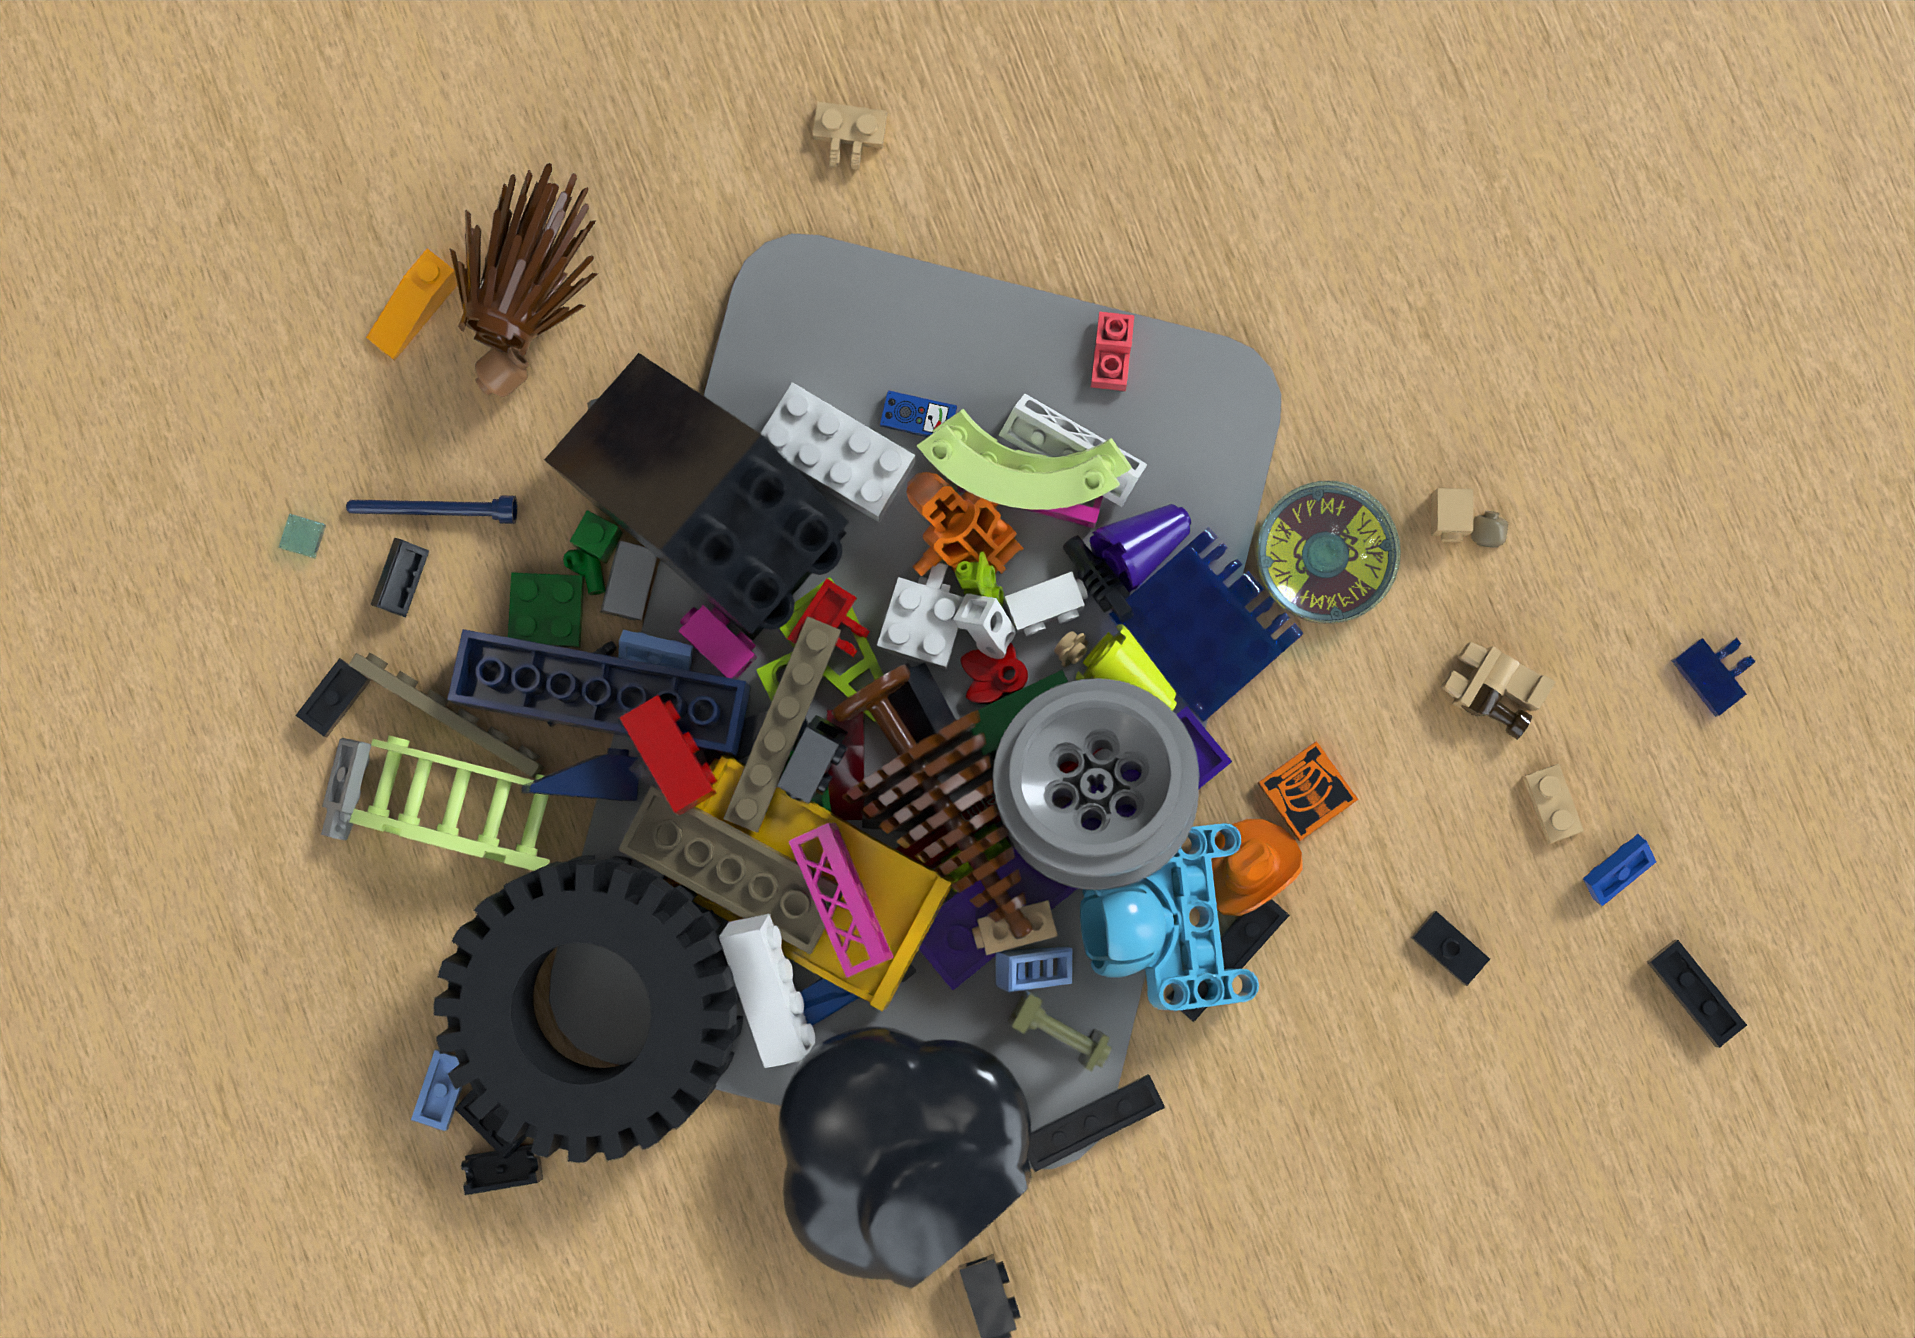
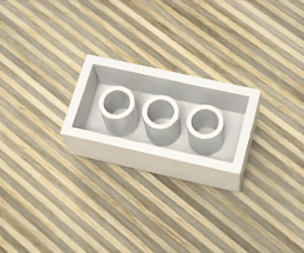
M793 382L761 432L808 481L877 522H880L916 463L915 455Z

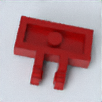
M826 578L787 640L796 645L807 616L837 629L842 623L859 637L866 638L870 631L846 616L856 602L857 597ZM838 638L836 647L854 657L858 651L854 645Z

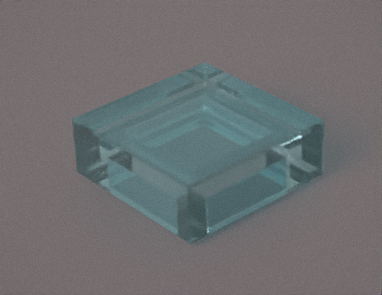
M289 514L279 548L316 559L326 525Z

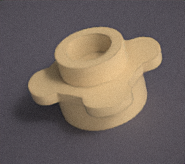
M1071 631L1057 644L1054 652L1059 656L1058 659L1062 661L1061 665L1063 667H1067L1071 663L1076 664L1086 654L1088 641L1083 633L1077 635L1074 631Z

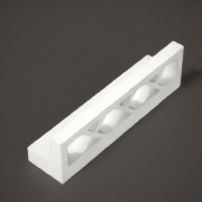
M1024 394L1014 406L999 434L1000 437L1026 452L1047 455V457L1067 456L1068 454L1090 449L1106 441L1027 394ZM1120 449L1132 468L1116 478L1120 483L1118 487L1102 496L1122 507L1147 464Z

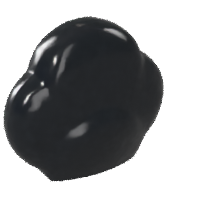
M874 1026L853 1029L835 1035L813 1048L800 1061L785 1089L779 1112V1134L787 1160L783 1181V1199L786 1216L793 1233L803 1247L821 1263L840 1273L860 1278L892 1280L895 1284L912 1289L970 1243L1028 1189L1032 1178L1030 1163L1027 1158L1031 1142V1118L1026 1098L1021 1086L1009 1068L995 1055L974 1044L952 1039L925 1041L890 1027Z

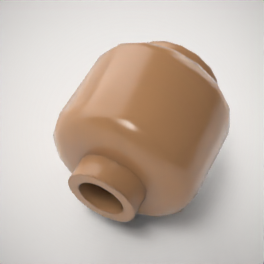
M510 347L508 353L492 348L476 362L475 370L478 378L475 381L485 394L491 395L494 393L499 397H506L527 380L528 372L526 368L529 364L524 355H519L520 351L517 348Z

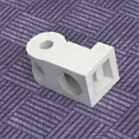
M966 593L953 619L958 628L968 630L975 642H977V648L982 653L995 659L1005 657L1006 649L1017 632L998 600L992 597Z

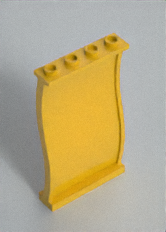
M730 755L721 756L720 760L715 758L710 768L718 780L717 783L713 784L717 794L695 807L795 861L797 860L789 840L827 823L837 824L894 958L846 978L826 928L811 954L783 939L781 949L783 955L870 1002V1005L878 1010L884 1011L889 1006L952 888L951 885L954 884L956 879L949 875L940 878L933 872L934 869L888 846L813 801L807 803L803 800L798 801L789 797L785 790L778 786L758 833L723 819L745 764L737 761L735 757ZM816 837L801 844L806 859L819 864L824 849L819 838ZM827 859L825 867L832 869ZM810 866V868H811L812 870H814V871L817 870L816 868ZM822 871L821 875L838 883L834 875ZM667 876L664 878V881L673 887L682 885ZM700 894L693 900V902L700 906L713 910L715 914L729 922L744 919ZM842 895L840 901L846 903L844 896ZM837 905L832 920L835 927L848 932L853 917L850 910ZM856 927L854 935L861 937ZM839 934L840 939L844 944L846 937ZM851 939L846 953L853 967L869 960L870 957L864 944Z

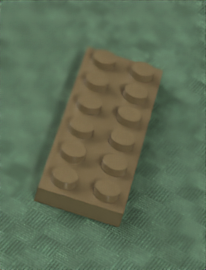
M655 784L651 785L618 850L744 919L770 914L773 926L779 928L781 939L809 954L813 953L825 930V926L798 862L697 807L688 810L680 816L674 813L660 787ZM821 875L817 884L821 893L832 898L834 897L838 883ZM824 900L829 910L831 902Z

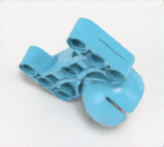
M1223 823L1192 827L1188 835L1191 841L1190 851L1185 853L1180 848L1162 868L1136 883L1113 889H1083L1082 893L1085 898L1080 903L1081 933L1086 955L1092 959L1091 967L1095 973L1105 977L1121 978L1135 974L1145 968L1149 1002L1153 1007L1160 1010L1178 1011L1240 1003L1252 1000L1259 990V982L1256 975L1248 969H1224L1211 858L1230 856L1239 850L1241 835L1238 829L1231 824ZM1218 831L1225 838V845L1222 849H1219L1215 844V835ZM1193 907L1200 914V920L1196 926L1192 925L1189 920V913ZM1236 976H1239L1242 981V989L1238 994L1232 988V982ZM1202 980L1208 985V994L1204 999L1198 994V985ZM1168 984L1174 990V998L1170 1003H1167L1163 997V991Z

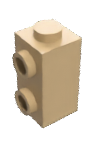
M1046 900L1020 907L1024 916H1027L1033 925L1031 933L1021 939L1014 938L1004 918L998 922H994L988 916L977 919L978 927L972 928L977 949L984 948L986 955L1058 936L1049 901Z

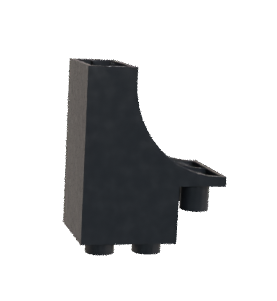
M640 353L634 357L544 459L586 499L656 555L752 640L764 628L774 630L784 626L794 612V593L812 573L823 575L832 571L838 565L842 556V544L840 541L847 534L843 529L849 521L761 433Z

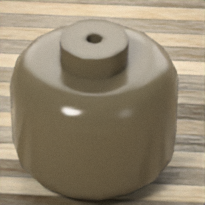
M1485 511V516L1478 515L1473 519L1471 538L1480 546L1499 547L1506 541L1508 522L1500 518L1498 512Z

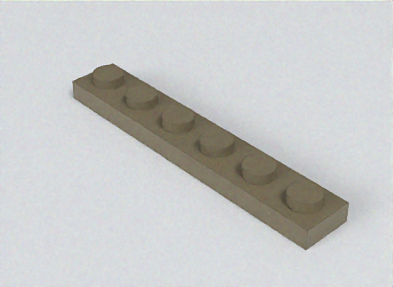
M807 616L723 819L756 833L759 832L841 634V630Z
M369 652L365 658L356 653L349 663V666L529 776L535 778L536 774L540 775L543 771L544 766L537 763L540 757L538 754L523 745L520 746L519 750L514 749L506 744L510 737L492 726L488 732L478 727L476 723L479 718L460 708L458 713L446 707L448 703L446 698L431 689L427 695L415 688L418 681L399 671L398 675L395 676L386 671L385 668L388 663Z

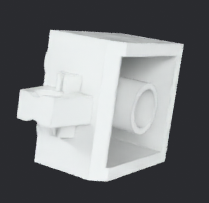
M938 563L935 567H932L929 578L920 576L918 583L898 577L877 643L879 651L921 664L925 662L928 666L946 671L959 631L953 619L964 599L962 596L949 593L951 586L943 584L948 565Z

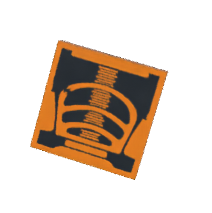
M1317 741L1258 782V785L1298 841L1303 840L1358 800Z

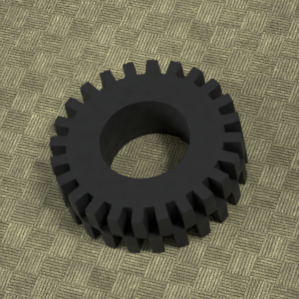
M595 855L579 856L566 862L559 863L557 861L508 882L500 892L487 897L474 909L477 915L473 920L459 927L452 939V942L458 945L457 951L444 959L439 969L438 978L448 980V989L434 998V1016H447L449 1028L439 1034L436 1039L440 1054L455 1051L459 1065L448 1073L455 1089H458L470 1083L479 1096L469 1106L473 1114L481 1120L494 1112L504 1121L497 1135L510 1143H513L523 1135L528 1136L534 1140L530 1153L548 1158L560 1148L568 1150V1162L585 1163L596 1153H604L606 1161L624 1157L636 1146L640 1145L643 1150L653 1146L669 1131L679 1128L716 1088L718 1079L728 1069L735 1054L731 1051L732 1043L741 1033L743 1016L737 1015V1003L741 999L730 965H728L721 942L715 932L722 923L713 910L702 914L692 903L698 895L696 892L683 885L673 887L664 881L665 875L650 867L639 869L631 866L632 859L614 856L606 860H595ZM571 943H588L602 946L620 955L638 973L649 997L651 1022L645 1045L636 1059L615 1067H589L568 1059L558 1052L546 1039L535 1015L533 995L538 972L545 959L556 947Z

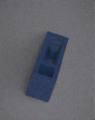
M608 748L607 754L595 755L522 785L521 793L637 801L640 757L629 756L628 749Z

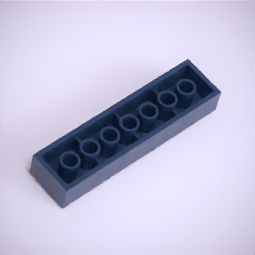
M462 629L447 700L459 706L630 737L619 717L658 695L664 703L671 700L681 717L676 724L682 734L689 731L699 750L737 757L751 686L746 681Z

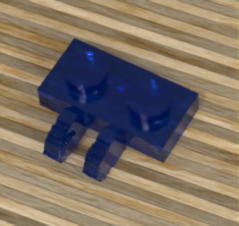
M1737 637L1715 653L1706 641L1700 638L1671 660L1715 717L1720 716L1747 695L1735 680V677L1755 663L1751 655L1743 657L1730 670L1721 662L1723 658L1739 649L1741 642Z

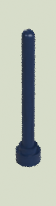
M500 495L499 499H493L492 502L349 500L346 503V510L351 514L492 516V519L499 520L500 524H515L517 521L518 504L516 496Z

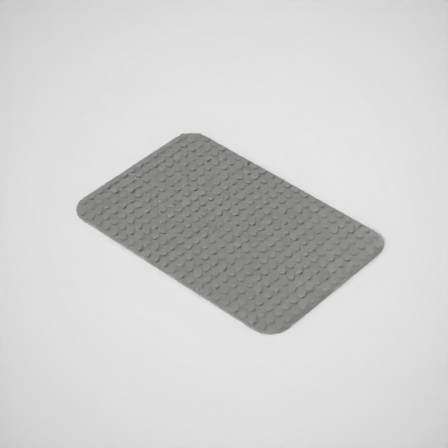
M789 234L764 243L744 261L732 286L704 396L761 433L793 382L915 455L916 460L915 465L880 522L875 521L811 483L849 523L843 529L847 534L840 541L842 544V556L838 565L832 571L823 575L812 573L794 593V602L825 581L826 578L831 577L836 585L857 597L852 608L860 625L870 631L866 638L884 675L908 662L911 668L921 664L877 649V643L898 577L918 583L920 575L912 566L930 547L922 538L923 533L931 524L909 502L906 492L907 483L917 473L931 472L938 474L959 495L963 493L958 492V485L943 475L916 446L927 437L880 427L887 392L889 390L956 405V413L964 409L981 429L997 439L998 443L1015 451L1017 449L1024 450L1000 437L999 434L1014 406L1024 394H1027L1104 440L1112 438L1118 448L1146 463L1147 466L1122 507L1103 496L1094 529L1024 509L999 504L995 509L1001 514L1000 519L1004 520L1016 531L1014 539L1024 549L1016 553L1004 565L1007 569L1002 574L997 572L995 574L998 586H1002L1005 597L1069 572H1073L1076 580L1079 578V570L1063 550V545L1070 538L1079 535L1091 550L1090 537L1094 535L1092 532L1100 527L1169 504L1183 507L1191 518L1190 534L1136 590L1131 591L1130 595L1125 598L1132 608L1134 616L1123 623V625L1128 628L1175 690L1176 696L1174 700L1177 704L1173 712L1177 714L1187 706L1206 729L1280 425L1281 392L1272 368L1253 348L1227 336L821 235ZM1099 311L1135 315L1126 391L1090 387ZM1095 499L1081 503V505L1093 508ZM943 559L939 562L948 565ZM660 560L641 633L692 645L678 631L683 626L680 620L693 607L699 610L704 605L711 611L714 606ZM948 565L943 584L951 586L949 593L965 597L964 589L961 588L955 572L952 570V566ZM931 569L922 577L928 579ZM1087 591L1088 598L1083 600L1085 606L1082 610L1078 611L1080 617L1059 624L1058 619L1044 623L1045 630L1030 636H1026L1024 631L1017 633L1011 643L1015 647L1017 659L1023 662L1028 670V681L1024 688L1062 669L1068 682L1077 681V672L1079 671L1084 674L1088 668L1083 664L1087 655L1108 632L1115 636L1119 632L1115 626L1122 624L1111 609L1104 613ZM1004 603L1002 608L1007 614L1008 618L1010 619L1009 613ZM731 621L726 626L735 636L741 631ZM842 623L838 628L841 630L839 638L854 645L858 651L852 657L835 646L828 666L839 676L864 659L851 629ZM764 628L754 640L750 639L756 645L752 652L757 656V659L737 679L746 681L751 686L745 718L769 710L772 703L756 669L794 650L779 628L774 630ZM959 628L946 671L927 665L956 720L989 705L974 703L966 698V693L974 679L970 678L964 671L960 658L967 652L977 650L978 648L976 646L977 642H975L968 630ZM1071 631H1074L1077 635L1083 633L1088 641L1086 654L1076 664L1071 663L1067 667H1063L1061 665L1062 661L1058 659L1059 656L1054 652L1057 644ZM693 646L690 671L725 677ZM786 667L781 669L778 673L779 683L782 679ZM868 669L850 682L849 685L857 692L875 680L870 669ZM1015 670L1006 671L1004 679H1012L1015 676ZM824 676L807 713L808 723L816 715L827 720V710H833L847 699ZM1004 693L998 700H1000V699H1002V698H1004V697H1006V696H1008V695H1010V694ZM865 714L866 778L898 757L878 723L873 722ZM969 731L960 736L955 742L927 760L929 764L973 738L971 732ZM614 734L610 748L628 749L629 756L640 757L637 801L597 799L582 856L595 855V860H606L614 856L632 859L631 866L643 869L648 866L618 849L649 788L654 784L658 787L659 785L631 737ZM800 739L796 740L792 751H795ZM1103 748L1093 756L1098 760H1106L1112 755V752ZM699 750L694 753L701 766L707 763L703 751ZM977 751L959 765L940 776L938 780L940 783H943L984 757H982L980 751ZM990 754L991 768L950 795L949 797L953 803L993 779L995 759L993 760ZM749 757L737 761L746 765ZM1078 766L1069 773H1073L1078 768ZM907 772L876 792L885 793L911 775ZM920 789L912 795L922 796L924 794ZM1060 796L1053 804L1057 808H1062L1072 799L1067 796ZM845 820L894 849L900 846L896 841L908 834L906 831L886 833L880 829L862 828V820ZM998 822L996 826L1000 828L1002 826V822ZM951 888L943 904L956 895L958 891L955 893ZM1078 888L1051 910L1058 936L1008 950L1072 948V984L1030 989L1027 991L1043 1000L1041 1007L1047 1015L1083 1035L1090 1037L1095 1028L1110 1037L1107 1045L1112 1047L1102 1067L1095 1065L1092 1072L1086 1069L1078 1061L1081 1054L1080 1051L1039 1028H1036L1035 1031L1028 1028L1026 1033L1023 1034L1010 1026L1008 1019L1024 990L1007 992L997 987L996 956L952 991L920 950H918L911 963L916 969V973L905 982L900 983L889 1006L884 1011L871 1006L870 1002L862 998L856 999L812 1026L815 1033V1044L811 1050L835 1035L853 1029L874 1026L894 1028L925 1041L952 1039L974 1044L1000 1059L1016 1078L1028 1104L1032 1132L1118 1089L1146 971L1144 968L1135 974L1121 978L1105 977L1094 972L1091 967L1092 959L1087 957L1082 940L1080 903L1085 897L1082 893L1083 889ZM692 901L702 914L710 911ZM717 915L722 924L715 932L720 937L729 921ZM571 943L558 946L551 970L549 1002L558 1028L577 1049L602 1061L623 1065L636 1059L645 1045L651 1022L649 997L638 973L624 958L602 946L588 943ZM784 955L785 959H788L792 965V981L796 991H801L822 978ZM1053 958V976L1057 975V958ZM1040 960V976H1043V960ZM1025 962V977H1028V962ZM740 1000L737 1003V1015L743 1016L742 1030L732 1043L731 1051L735 1053L728 1069L718 1079L715 1089L781 1106L785 1089L800 1062L764 1068ZM1097 1142L1042 1169H1054L1079 1160Z

